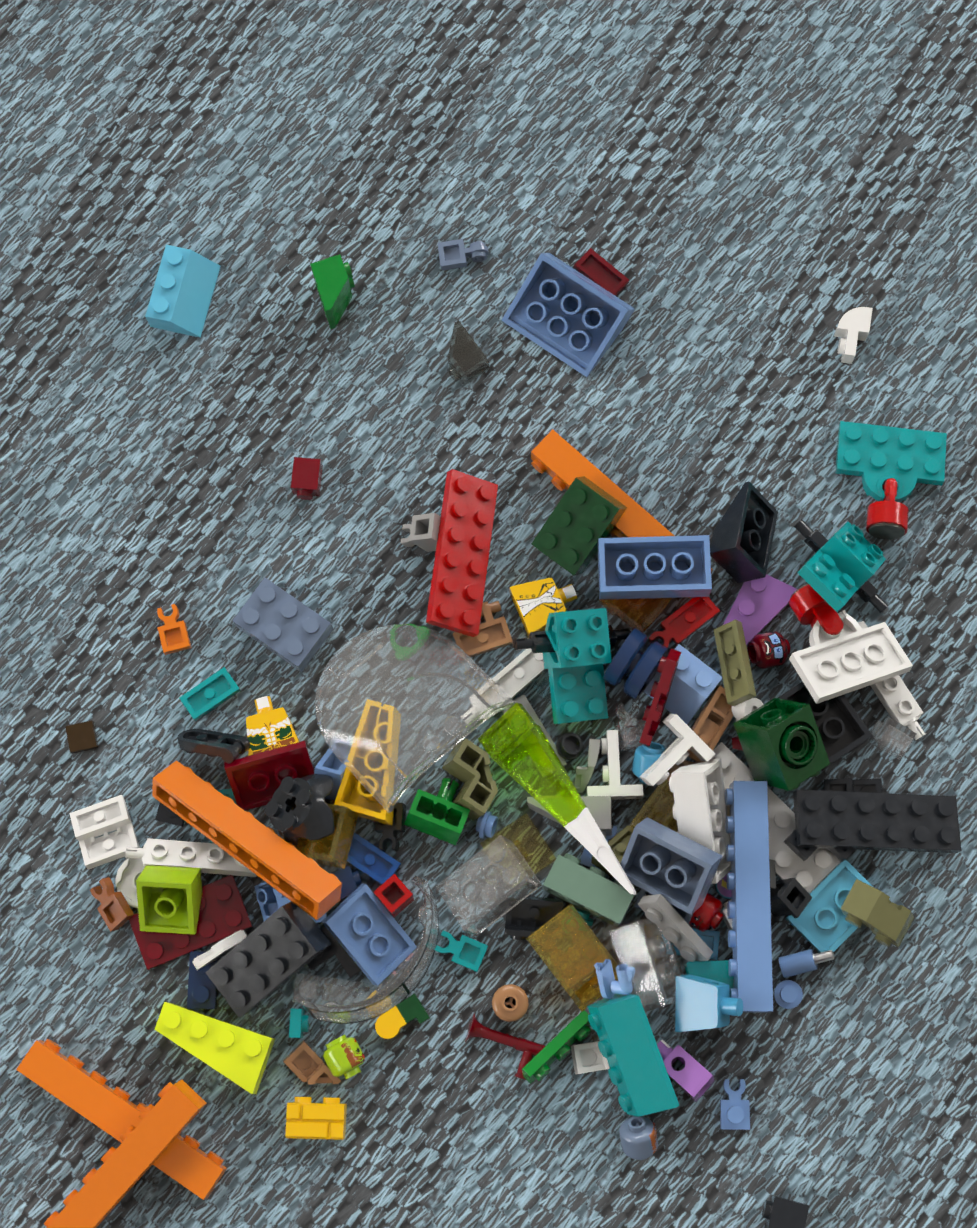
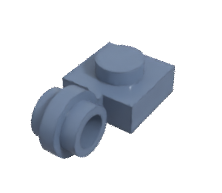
M463 239L438 243L442 271L467 267L466 257H470L473 262H483L489 254L488 247L482 241L471 243L469 248H465Z

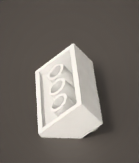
M721 759L681 766L671 773L669 779L670 791L674 793L673 817L677 820V833L722 855L711 884H717L731 870V862L726 860V846L730 844V833H726L725 829L728 813L727 805L725 804V787Z

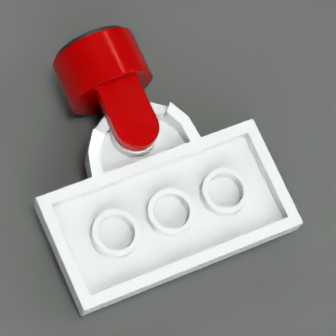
M808 583L798 588L791 595L789 606L802 625H811L812 630L809 636L811 647L792 653L789 660L816 704L911 670L912 663L885 622L861 629L857 621L850 615H838Z

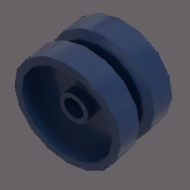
M636 628L627 637L603 677L604 680L616 686L622 682L627 674L630 675L624 685V693L634 699H637L645 686H648L657 673L662 656L664 657L668 648L656 641L650 644L647 650L642 653L647 642V635Z

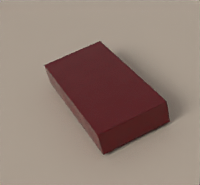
M592 248L573 266L576 271L615 296L629 283L627 277Z

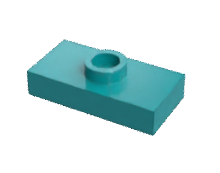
M223 667L179 697L192 718L197 721L241 690L226 668Z

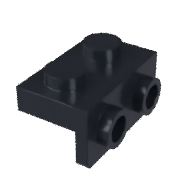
M508 894L504 934L510 935V938L515 940H525L527 937L538 938L539 941L546 943L554 942L555 939L560 940L564 899Z

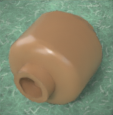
M513 984L504 985L494 993L492 1008L496 1016L501 1020L515 1022L526 1014L529 1006L528 997L519 986ZM508 997H511L509 1002H505ZM513 998H514L515 1001H516V1005H515V1006H514L513 1003H512Z

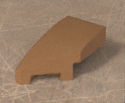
M304 1040L283 1060L302 1082H307L308 1084H339L341 1082L339 1077L332 1075L328 1065Z

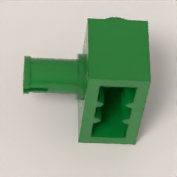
M443 778L437 796L418 789L404 825L456 845L470 809L452 803L459 784L453 780L448 790L447 787L451 779Z

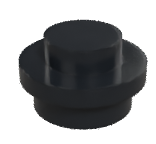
M565 733L558 738L556 750L562 758L574 760L582 754L583 742L578 735Z

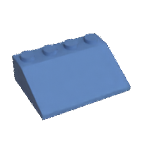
M541 253L501 321L588 377L623 330L635 308L551 253Z

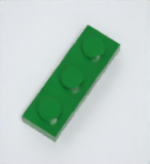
M585 1010L575 1017L522 1068L523 1077L530 1084L536 1079L541 1081L550 1072L551 1068L549 1066L556 1059L562 1061L570 1053V1046L577 1039L581 1042L589 1035L592 1029L588 1020L589 1014Z

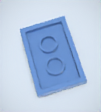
M361 884L322 921L329 932L375 986H378L417 948L415 943L367 884Z

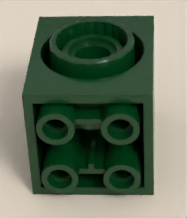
M774 698L733 723L754 781H767V786L791 791L797 789L800 783L809 777L820 774L821 770L830 764L810 704Z

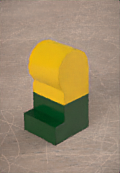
M414 993L382 1014L375 1023V1029L380 1037L392 1039L399 1034L402 1027L417 1018L418 1022L423 1024L430 1019V1016Z

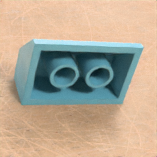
M166 245L145 315L150 327L201 338L221 266L190 249Z

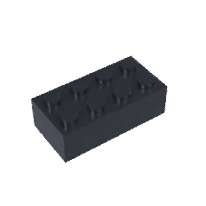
M291 901L280 907L205 973L236 1015L241 1018L263 1003L329 947L331 943L311 916Z

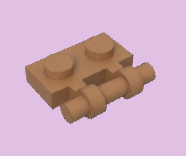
M487 601L483 602L481 617H484L485 623L480 624L479 635L471 637L458 632L453 633L461 660L513 644L505 617L494 619L492 615L502 611L499 601L489 604Z

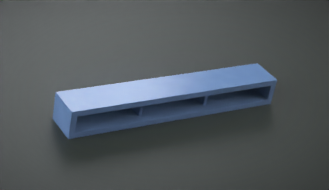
M733 781L729 788L725 789V804L730 805V816H726L725 821L726 833H730V844L726 846V860L731 862V873H727L726 879L727 890H731L732 901L727 903L728 919H732V930H728V947H733V959H729L728 973L730 977H733V988H730V998L742 999L743 1012L769 1013L773 1012L767 781Z

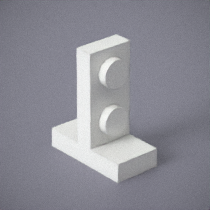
M669 714L662 721L678 738L640 776L647 785L662 784L670 775L668 770L674 764H681L688 757L689 753L687 751L689 749L701 761L708 762L715 755L677 714Z
M607 730L606 738H601L602 755H607V765H602L603 782H608V785L587 786V796H611V800L642 799L643 784L621 785L618 730Z

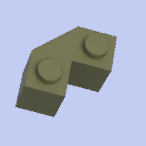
M465 738L454 746L442 769L464 783L453 803L470 809L468 817L474 821L487 812L498 789L496 781L492 779L489 767L491 764L489 754Z
M856 879L841 907L843 914L846 916L845 920L859 928L862 924L869 927L872 933L876 935L874 939L887 947H890L891 944L899 947L914 920L912 912L903 905L891 902L889 900L890 896Z

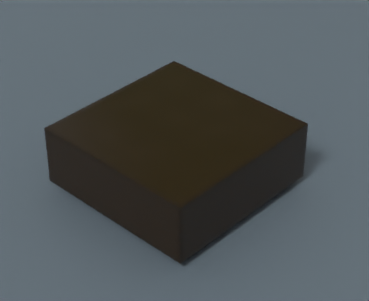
M94 721L65 726L71 754L99 748Z

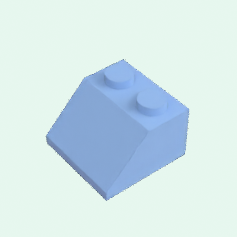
M678 644L674 650L682 653L665 709L672 714H677L688 724L713 693L716 686L720 684L722 676ZM657 672L644 690V693L650 696L654 681L659 682L661 673Z

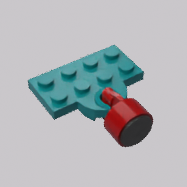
M840 421L835 473L862 476L864 491L867 496L870 495L876 500L867 509L866 531L871 536L885 540L898 539L904 536L908 531L909 509L900 502L907 500L912 494L916 483L943 485L945 479L947 433Z

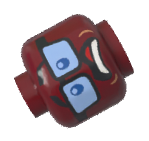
M777 631L758 634L748 644V656L751 663L760 669L782 666L790 654V644Z

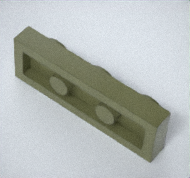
M735 619L714 629L727 704L732 706L756 697L742 622Z

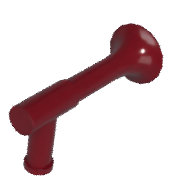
M475 1013L472 1016L465 1042L473 1037L485 1038L522 1051L523 1054L515 1076L524 1080L526 1079L523 1077L522 1068L532 1060L533 1055L536 1056L545 1047V1045L483 1026L475 1018Z

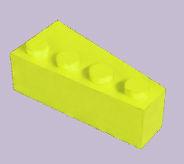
M164 1002L154 1029L249 1093L257 1094L275 1038L169 1002Z

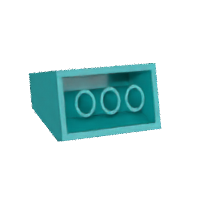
M614 994L611 999L604 998L588 1005L590 1013L588 1020L593 1030L598 1034L600 1040L598 1047L603 1057L608 1061L610 1067L608 1074L613 1084L617 1085L620 1094L618 1101L623 1111L629 1115L640 1117L680 1106L639 995Z

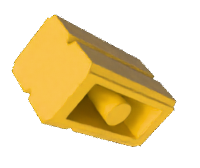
M295 1097L294 1102H287L285 1137L344 1140L347 1104L340 1103V1098L323 1097V1103H312V1097Z

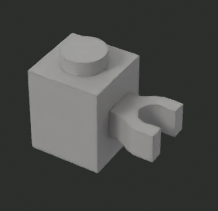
M436 513L412 516V524H403L402 530L410 532L408 538H402L400 544L405 547L417 545L427 552L436 551L441 516Z

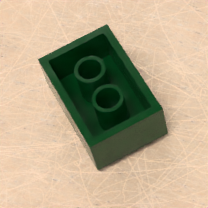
M585 476L576 477L531 544L573 576L581 574L598 551V539L608 537L627 507Z

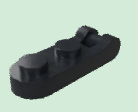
M189 729L181 732L177 737L181 750L187 753L206 754L209 757L218 756L227 763L233 762L238 758V754H243L250 749V742L244 736L210 730Z

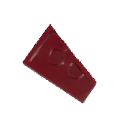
M671 649L667 658L662 656L657 672L661 673L659 682L654 681L650 696L654 698L652 704L646 707L642 719L646 723L639 743L650 746L654 738L682 653L680 651Z

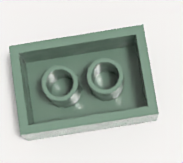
M568 853L564 857L558 854L543 884L542 890L560 899H564V901L618 928L634 895L630 894L617 880L614 883L606 879V873L593 866L588 870L580 865L581 860Z

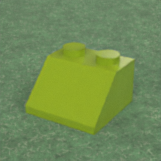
M146 865L136 880L140 931L195 935L202 898L201 868Z

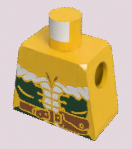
M270 696L254 700L257 714L246 717L247 739L250 742L248 756L300 742L284 707L273 710Z

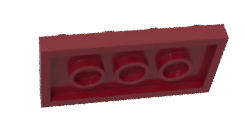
M229 875L202 887L201 905L195 935L140 931L139 913L129 919L147 970L225 939L239 930H247L253 927L234 875Z

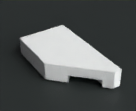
M239 930L213 945L209 951L194 958L193 964L195 968L199 970L230 952L247 937L244 930Z

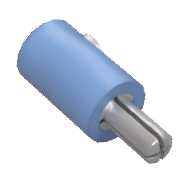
M809 949L779 957L783 977L786 978L817 970V964L833 960L834 953L832 950L814 954L813 950Z

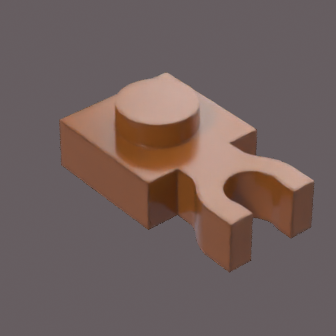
M110 877L102 878L99 881L101 886L91 888L90 892L95 899L100 901L101 905L97 909L111 932L122 927L134 913L122 892H114V885Z

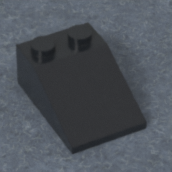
M750 481L744 483L716 526L710 544V556L737 583L766 577L778 511Z

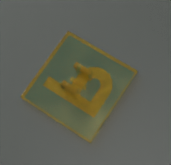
M527 813L495 833L492 838H487L480 843L510 890L556 860V857Z

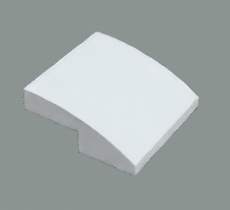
M123 795L69 813L75 837L79 841L84 864L88 870L125 857L127 846L140 848Z

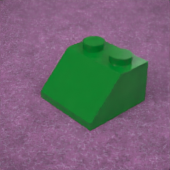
M340 254L310 263L330 329L336 328L352 299L351 288L355 287L349 263H343Z

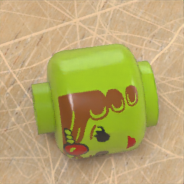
M344 1034L325 1045L327 1050L324 1051L323 1058L333 1076L340 1077L344 1075L347 1080L361 1072L359 1066L364 1063L365 1056L355 1038H347Z

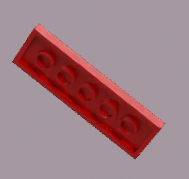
M454 469L449 470L446 475L426 623L475 637L479 635L498 485Z

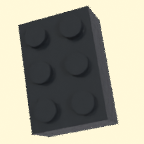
M802 681L778 697L779 699L810 704L830 762L822 771L873 736L844 694L816 704Z

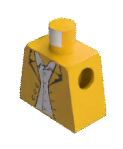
M553 578L509 587L510 595L528 637L530 632L545 630L549 613L565 612L567 610L564 604L577 599V594L572 584L557 589Z

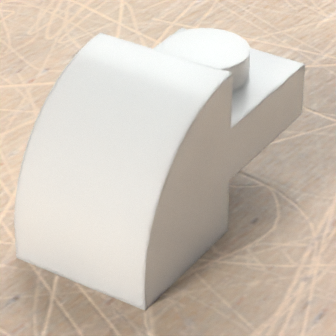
M854 308L845 313L839 321L834 336L841 337L837 353L842 354V363L852 364L856 354L857 340H866L870 331L873 308Z

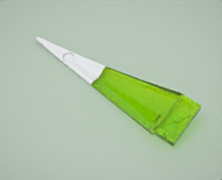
M516 702L478 738L479 742L492 760L563 825L630 894L636 895V890L541 727L535 723L523 705Z

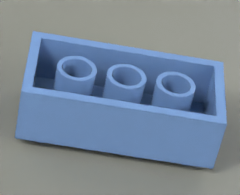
M709 535L598 539L599 599L709 597L712 590Z

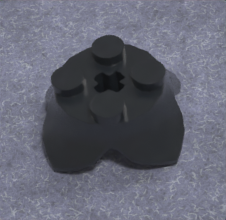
M313 774L302 778L285 777L281 781L279 788L274 792L271 801L265 807V814L270 818L274 831L279 837L296 847L299 838L320 840L334 834V815L332 809L324 800L333 789V778L328 775Z

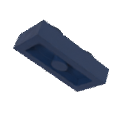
M190 952L187 1009H216L217 988L205 972L215 965L219 959L199 970L193 964V959L205 952Z

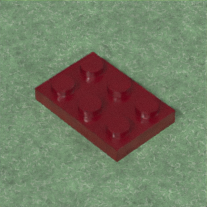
M305 741L235 759L231 763L224 762L225 771L236 803L244 811L267 805L285 777L302 778L313 775L315 772Z

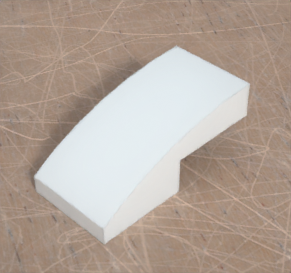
M599 1041L571 1046L575 1074L610 1069L607 1059L603 1057L599 1050Z

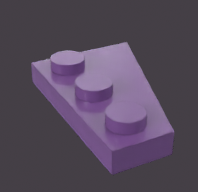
M767 574L764 578L744 582L723 625L735 619L742 622L747 645L789 603L791 595L797 589Z

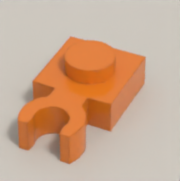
M171 604L173 612L170 616H164L161 607L157 609L158 617L165 623L164 626L157 627L165 655L192 648L185 621L177 622L179 609L175 604Z

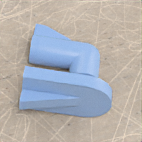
M605 959L603 963H595L594 967L603 998L611 999L614 994L629 995L632 993L635 967H628L627 964L618 965L616 967L618 981H616L611 959Z

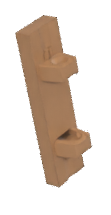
M720 685L716 686L692 727V730L712 751L733 717L732 705L727 704L725 688ZM689 749L687 751L689 753L688 757L696 762L684 760L679 765L674 764L668 770L670 775L665 781L669 783L671 773H673L679 767L705 761H701Z

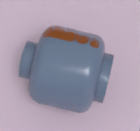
M633 1116L621 1124L619 1130L622 1151L626 1156L636 1160H644L657 1151V1129L651 1119L645 1116Z

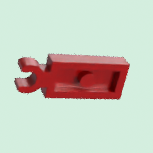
M693 597L662 621L660 626L664 631L652 633L648 641L651 643L659 638L663 641V646L668 648L669 642L673 640L678 646V644L682 643L715 617L720 610L709 597Z

